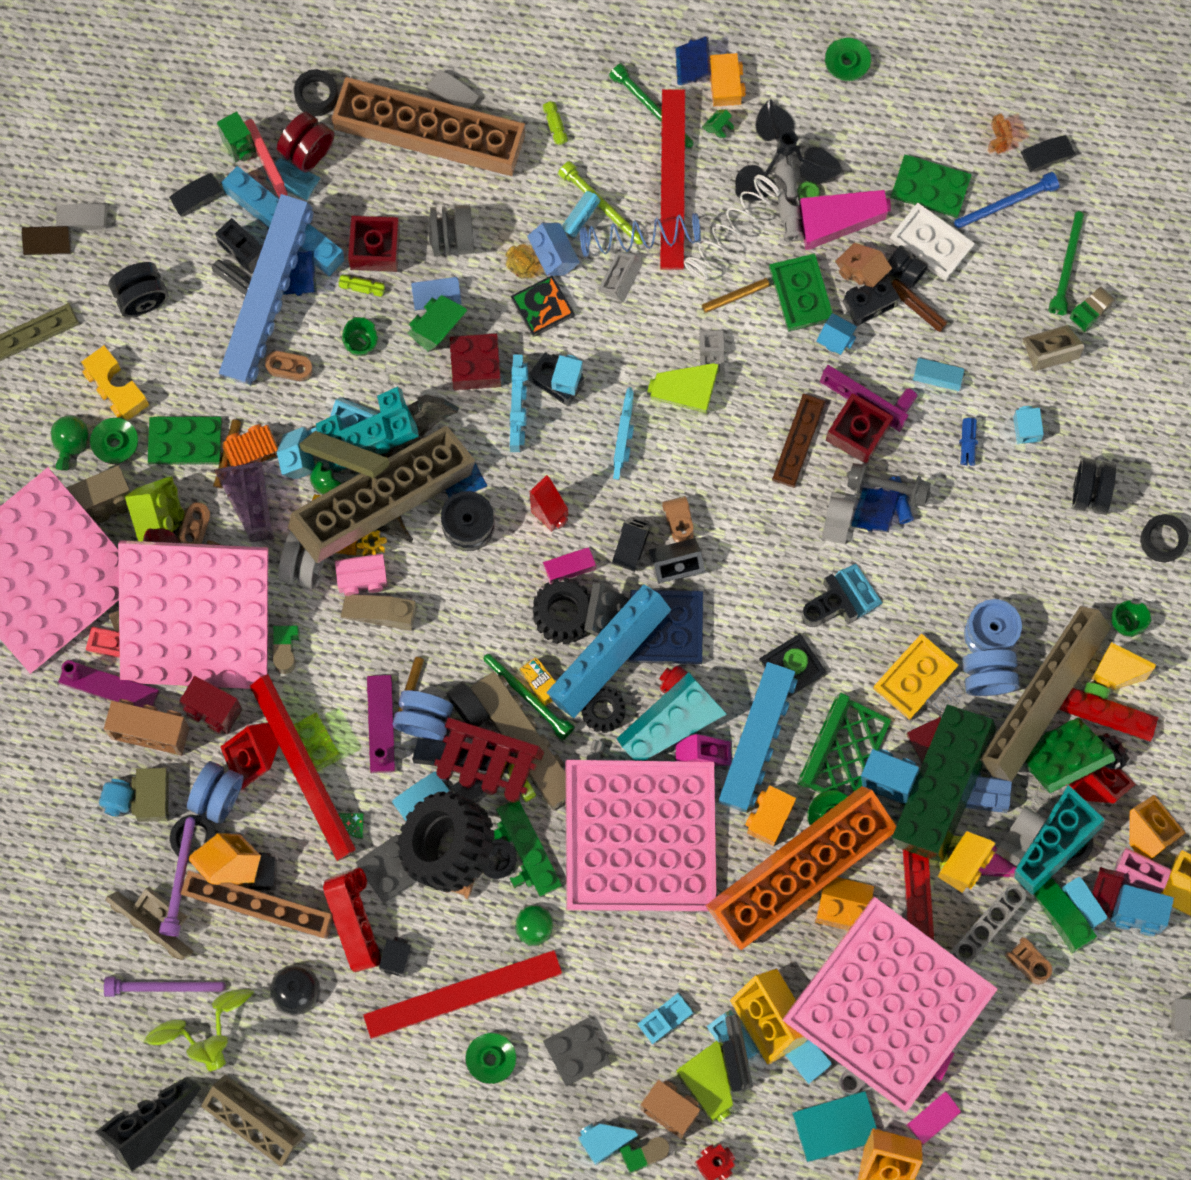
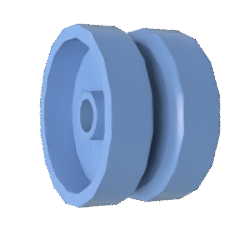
M998 599L985 600L974 608L966 622L964 629L965 643L972 653L985 650L1011 651L1021 635V617L1017 610L1006 601Z
M985 650L963 657V671L970 675L965 679V690L968 695H1002L1014 692L1020 688L1019 675L1012 671L1018 665L1017 655L1014 651Z
M402 691L398 702L402 711L395 713L393 727L411 736L442 741L447 732L446 724L443 721L451 718L453 704L431 694L418 691Z
M210 760L201 770L192 787L187 802V809L198 815L207 812V819L218 824L223 823L238 798L243 784V775L232 770L224 774V767Z

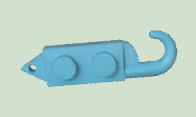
M632 387L626 389L622 415L620 416L613 479L619 480L624 461L629 462L631 448L626 446L627 440L633 438L634 425H630L633 407Z

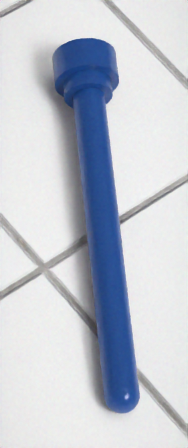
M1051 171L1043 175V178L1038 183L956 219L954 226L956 228L964 227L1041 191L1053 192L1060 188L1058 179L1054 172Z

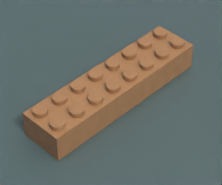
M345 77L332 116L334 130L508 176H513L525 138L524 123Z

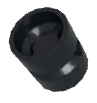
M900 245L888 260L892 267L888 273L894 277L900 276V281L912 289L924 275L929 263L919 256L912 257L913 252Z

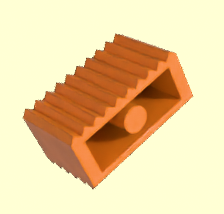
M257 424L250 427L247 433L242 435L234 433L226 437V441L223 442V450L234 473L277 456L278 446L268 425L262 426Z

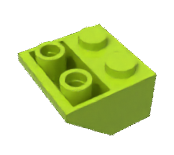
M172 476L137 487L125 496L138 541H143L144 534L148 529L164 528L173 532L183 521L184 510L181 507L178 489L174 484Z

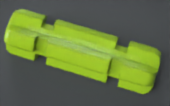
M548 101L543 104V110L547 114L546 119L551 134L554 133L552 136L554 143L563 145L568 141L566 132H563L564 126L559 113H556L558 111L556 103Z
M344 274L340 276L338 282L339 287L348 290V288H351L352 291L366 294L371 292L373 295L380 297L383 296L385 290L384 283L376 281L372 283V280L353 277L352 279Z

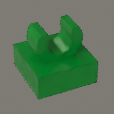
M727 109L716 110L702 128L707 133H715L717 137L725 138L726 135L723 133L722 128L723 126L729 130L734 128L732 122L728 121L732 115Z

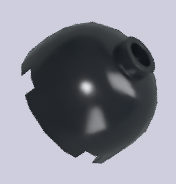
M288 965L280 969L273 977L270 986L271 999L275 1006L283 1013L292 1016L304 1014L312 1010L317 1004L321 993L320 982L315 973L301 965Z

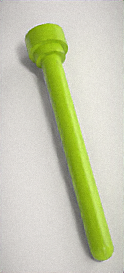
M570 160L567 161L557 174L564 181H572L583 193L589 191L596 194L600 199L598 207L631 238L632 226L578 175L577 166ZM634 230L633 241L638 245H642L643 241L640 234Z

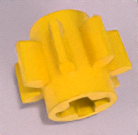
M380 529L360 539L362 542L357 544V548L364 549L363 556L368 554L376 555L379 552L385 553V548L382 544L387 543L386 537L380 538ZM374 539L375 542L373 547L369 545V540Z

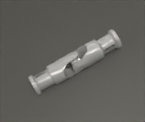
M777 149L771 153L773 158L776 154ZM781 154L775 163L776 169L774 170L775 183L780 191L778 203L781 223L784 224L785 235L783 238L785 242H796L804 239L800 226L802 217L796 187L795 168L791 164L792 154L788 156Z

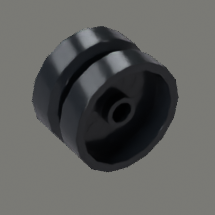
M140 262L132 264L115 273L110 278L108 286L113 297L117 299L116 303L122 316L127 318L139 317L161 307L168 300L169 293L164 282L160 281L161 276L155 263Z
M1081 457L1073 484L1072 509L1086 511L1092 498L1093 512L1107 515L1115 486L1116 463L1103 461L1099 465L1096 475L1095 460Z
M461 491L452 495L444 503L441 510V525L446 540L454 548L462 551L478 550L491 540L495 531L494 512L490 502L483 495L473 491Z

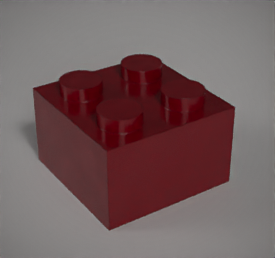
M351 215L348 254L350 270L398 271L400 240L398 217Z
M497 333L450 337L454 391L501 387Z
M852 393L828 430L826 441L861 462L868 463L890 429L893 416Z
M195 675L179 700L183 706V711L187 713L186 716L197 723L200 720L204 721L208 725V729L219 735L221 732L226 734L230 732L243 710L237 698Z

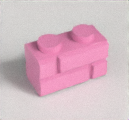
M383 554L335 560L338 589L345 596L357 595L361 590H368L371 593L380 592L383 590V587H388Z
M1128 848L1124 849L1113 869L1114 871L1124 873L1122 885L1125 884L1159 894L1164 890L1171 873V869Z

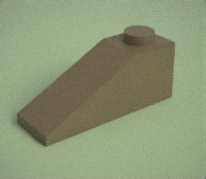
M349 595L345 596L341 618L412 631L417 606L413 600L391 596Z

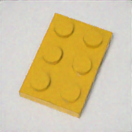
M921 633L873 686V689L906 718L911 720L959 665Z

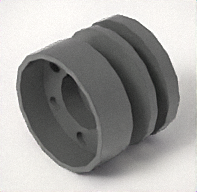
M470 204L455 205L454 216L450 217L446 206H442V217H437L436 207H430L428 233L434 257L440 256V246L445 245L446 256H450L451 245L455 244L459 255L474 254Z

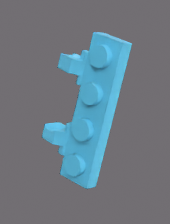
M513 355L510 452H520V445H525V431H521V427L526 426L527 420L526 408H522V400L527 399V386L523 385V381L528 380V363H523V355Z

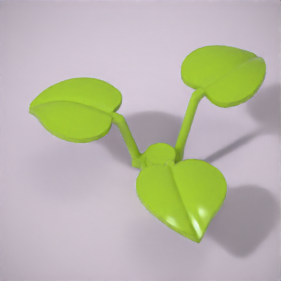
M235 989L219 995L213 1001L212 1007L217 1009L215 1011L216 1036L196 1043L189 1033L183 1029L186 1026V1022L174 1019L155 1027L146 1036L144 1043L163 1045L173 1041L179 1035H183L191 1044L186 1051L187 1056L193 1060L205 1063L208 1071L218 1070L226 1064L222 1051L228 1044V1038L221 1035L220 1015L223 1011L230 1012L238 1008L255 992L250 989Z

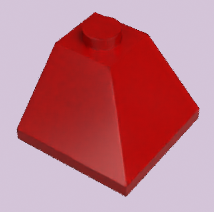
M267 722L248 725L220 746L229 770L243 775L241 790L271 769L279 744Z
M1103 766L1068 785L1085 801L1115 803L1136 784L1122 769L1114 770Z

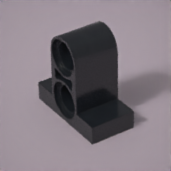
M631 517L623 523L622 533L612 564L635 572L638 560L640 561L647 537L653 525Z
M833 573L824 578L823 585L827 592L806 603L802 611V621L808 627H817L839 614H842L847 624H850L858 616V613ZM832 598L837 599L841 605L832 607L828 604V600ZM815 610L819 613V617L812 619L808 617L807 612Z

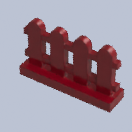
M448 718L445 727L451 733L449 737L444 736L443 742L447 744L441 760L436 759L434 763L438 767L436 773L441 780H449L453 772L460 774V784L465 788H470L477 779L483 781L482 790L487 795L495 794L498 787L505 788V798L510 802H517L521 794H527L528 789L524 787L530 770L535 771L537 766L533 761L534 759L541 761L544 755V751L539 746ZM466 738L473 739L472 744L465 742ZM489 745L495 746L494 751L487 748ZM463 748L469 750L464 766H456ZM511 752L517 753L518 757L510 756ZM484 756L491 757L486 775L479 773ZM510 763L514 765L508 782L501 779L506 765Z

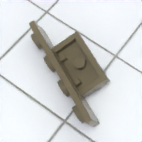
M145 888L135 904L118 891L108 895L105 899L115 912L127 917L134 927L146 932L153 942L165 947L172 957L184 960L194 952L177 937L159 933L161 922H164V918H167L170 902L152 888ZM179 910L177 920H179V925L182 926L187 916Z

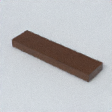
M803 393L772 481L795 488L824 408L825 400Z

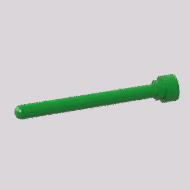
M622 63L615 66L609 73V77L615 83L623 84L662 122V109L629 77L628 69ZM685 133V146L691 148L694 142Z
M1077 211L1074 215L1057 294L1049 303L1048 311L1056 314V310H1059L1057 315L1061 316L1067 314L1069 306L1065 297L1084 218L1082 211Z
M491 654L484 655V662L499 676L503 675L508 684L553 726L554 734L561 741H564L574 731L575 726L570 721H565L563 718L559 719Z

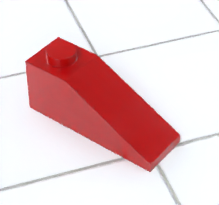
M546 475L529 491L531 513L552 532L555 528L561 529L567 523L569 514L568 508L551 478Z

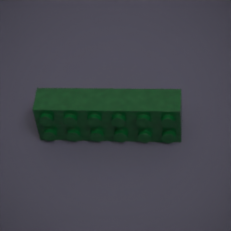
M948 704L946 705L893 833L892 839L897 848L943 863L983 763L980 758L997 731L993 719Z

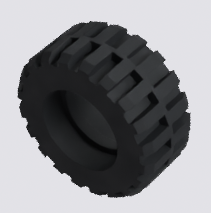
M442 791L423 798L424 801H419L413 806L415 809L407 814L405 817L407 818L405 825L402 824L400 829L402 832L401 837H398V846H400L398 853L400 860H402L401 864L404 871L413 880L442 892H455L463 889V886L471 885L475 877L479 878L482 875V869L484 866H488L490 859H488L489 855L494 850L492 840H495L494 830H491L493 827L491 818L488 817V813L484 808L456 793ZM454 825L452 844L448 851L441 858H438L441 838Z

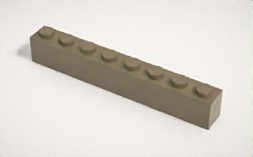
M1083 606L1078 608L983 753L980 760L993 777L1012 782L1105 639L1111 627L1100 610Z

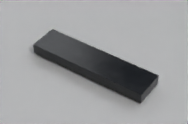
M418 738L412 758L413 763L435 766V760H441L447 743L440 740ZM488 746L487 749L494 751L495 746ZM462 748L456 766H464L469 750ZM484 756L479 771H487L491 757ZM507 763L504 773L509 774L510 763Z

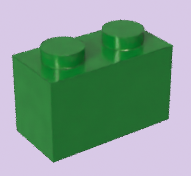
M236 111L216 122L222 142L235 163L240 160L246 161L250 159L253 153L256 152L250 131L238 112Z

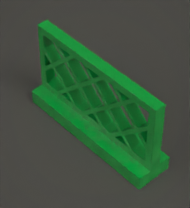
M843 693L835 696L796 784L822 793L830 789L839 791V786L849 783L852 791L855 792L862 786L861 776L852 778L847 765L859 761L862 770H864L866 764L863 759L870 756V754L862 756L857 743L869 739L872 749L878 751L891 719L850 700L849 696ZM849 706L858 710L861 720L849 723L846 715ZM876 719L883 722L880 732L871 734L867 721ZM844 720L845 726L840 727ZM863 723L867 736L856 740L851 726ZM847 728L852 742L840 745L836 735L838 731ZM878 736L876 742H874L873 737ZM853 745L858 758L846 762L841 748ZM837 750L842 764L830 768L827 760L828 753ZM843 767L848 780L836 784L831 770ZM827 772L832 786L823 788L815 784L818 776ZM858 780L857 785L855 787L853 781Z

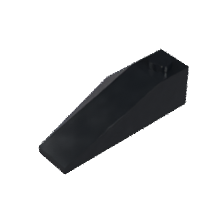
M185 1077L161 1090L158 1094L159 1099L149 1102L143 1100L137 1103L139 1110L128 1116L121 1112L95 1132L118 1161L133 1172L155 1153L199 1093L201 1087L190 1078Z

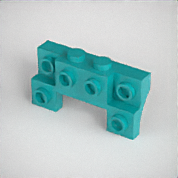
M398 386L377 395L381 412L345 429L343 428L341 417L336 414L316 423L317 432L375 454L387 453L391 448L419 436L416 423L409 412L402 389ZM328 461L329 468L336 473L347 469Z

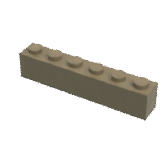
M493 671L472 685L470 689L484 706L490 721L499 734L537 745L544 751L541 761L534 759L533 763L537 766L535 771L530 770L529 777L554 811L566 803V773L563 770L565 764L558 754L553 756L549 750L551 744L545 735L542 734L540 736L535 730L537 724L531 715L526 716L521 708L524 706L516 694L512 696L507 690L510 686L504 676L498 677L496 672Z

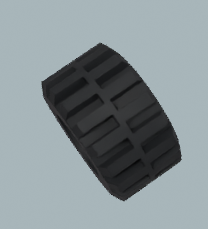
M559 578L553 579L554 583L550 584L547 582L544 584V589L540 588L537 592V597L534 598V623L537 625L539 633H543L544 638L547 640L549 638L553 639V643L558 644L559 641H563V644H569V640H573V642L579 641V636L584 637L587 634V631L584 629L591 594L587 593V588L584 585L580 587L579 582L576 580L571 583L569 578H564V582H559ZM559 600H568L577 606L578 614L570 621L559 622L550 616L549 609L552 604Z

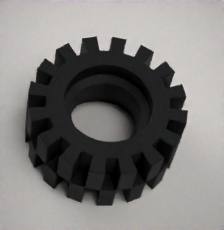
M608 686L601 688L581 710L583 720L587 726L593 728L596 732L602 731V733H606L609 730L610 732L614 731V728L619 727L625 718L626 711L623 696L618 694L616 689L613 688L611 690ZM607 701L612 705L613 713L608 718L596 716L594 707L598 702Z

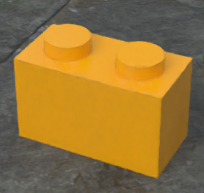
M737 53L709 55L713 107L741 105V99L746 96L745 83H740V76L743 75L742 61L738 62Z
M770 785L767 791L762 790L756 801V804L760 806L756 814L750 813L745 824L749 827L747 834L774 846L795 804L796 798Z

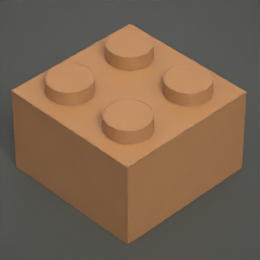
M658 1080L641 1103L640 1110L682 1140L700 1113L699 1103L688 1095L685 1097L677 1093L678 1088L667 1080L661 1082Z

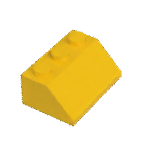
M777 968L755 975L730 999L767 1065L785 1056L808 1040L782 1020L796 1002V999Z

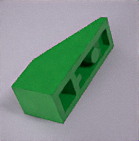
M1052 877L1033 894L1072 954L1095 940L1097 936L1085 917Z

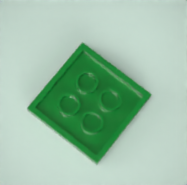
M1077 717L1043 734L1023 765L1050 794L1115 761L1113 752Z

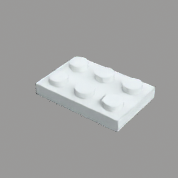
M919 203L916 204L889 238V241L895 246L903 245L913 252L912 257L919 256L929 263L928 269L944 281L951 276L975 244Z

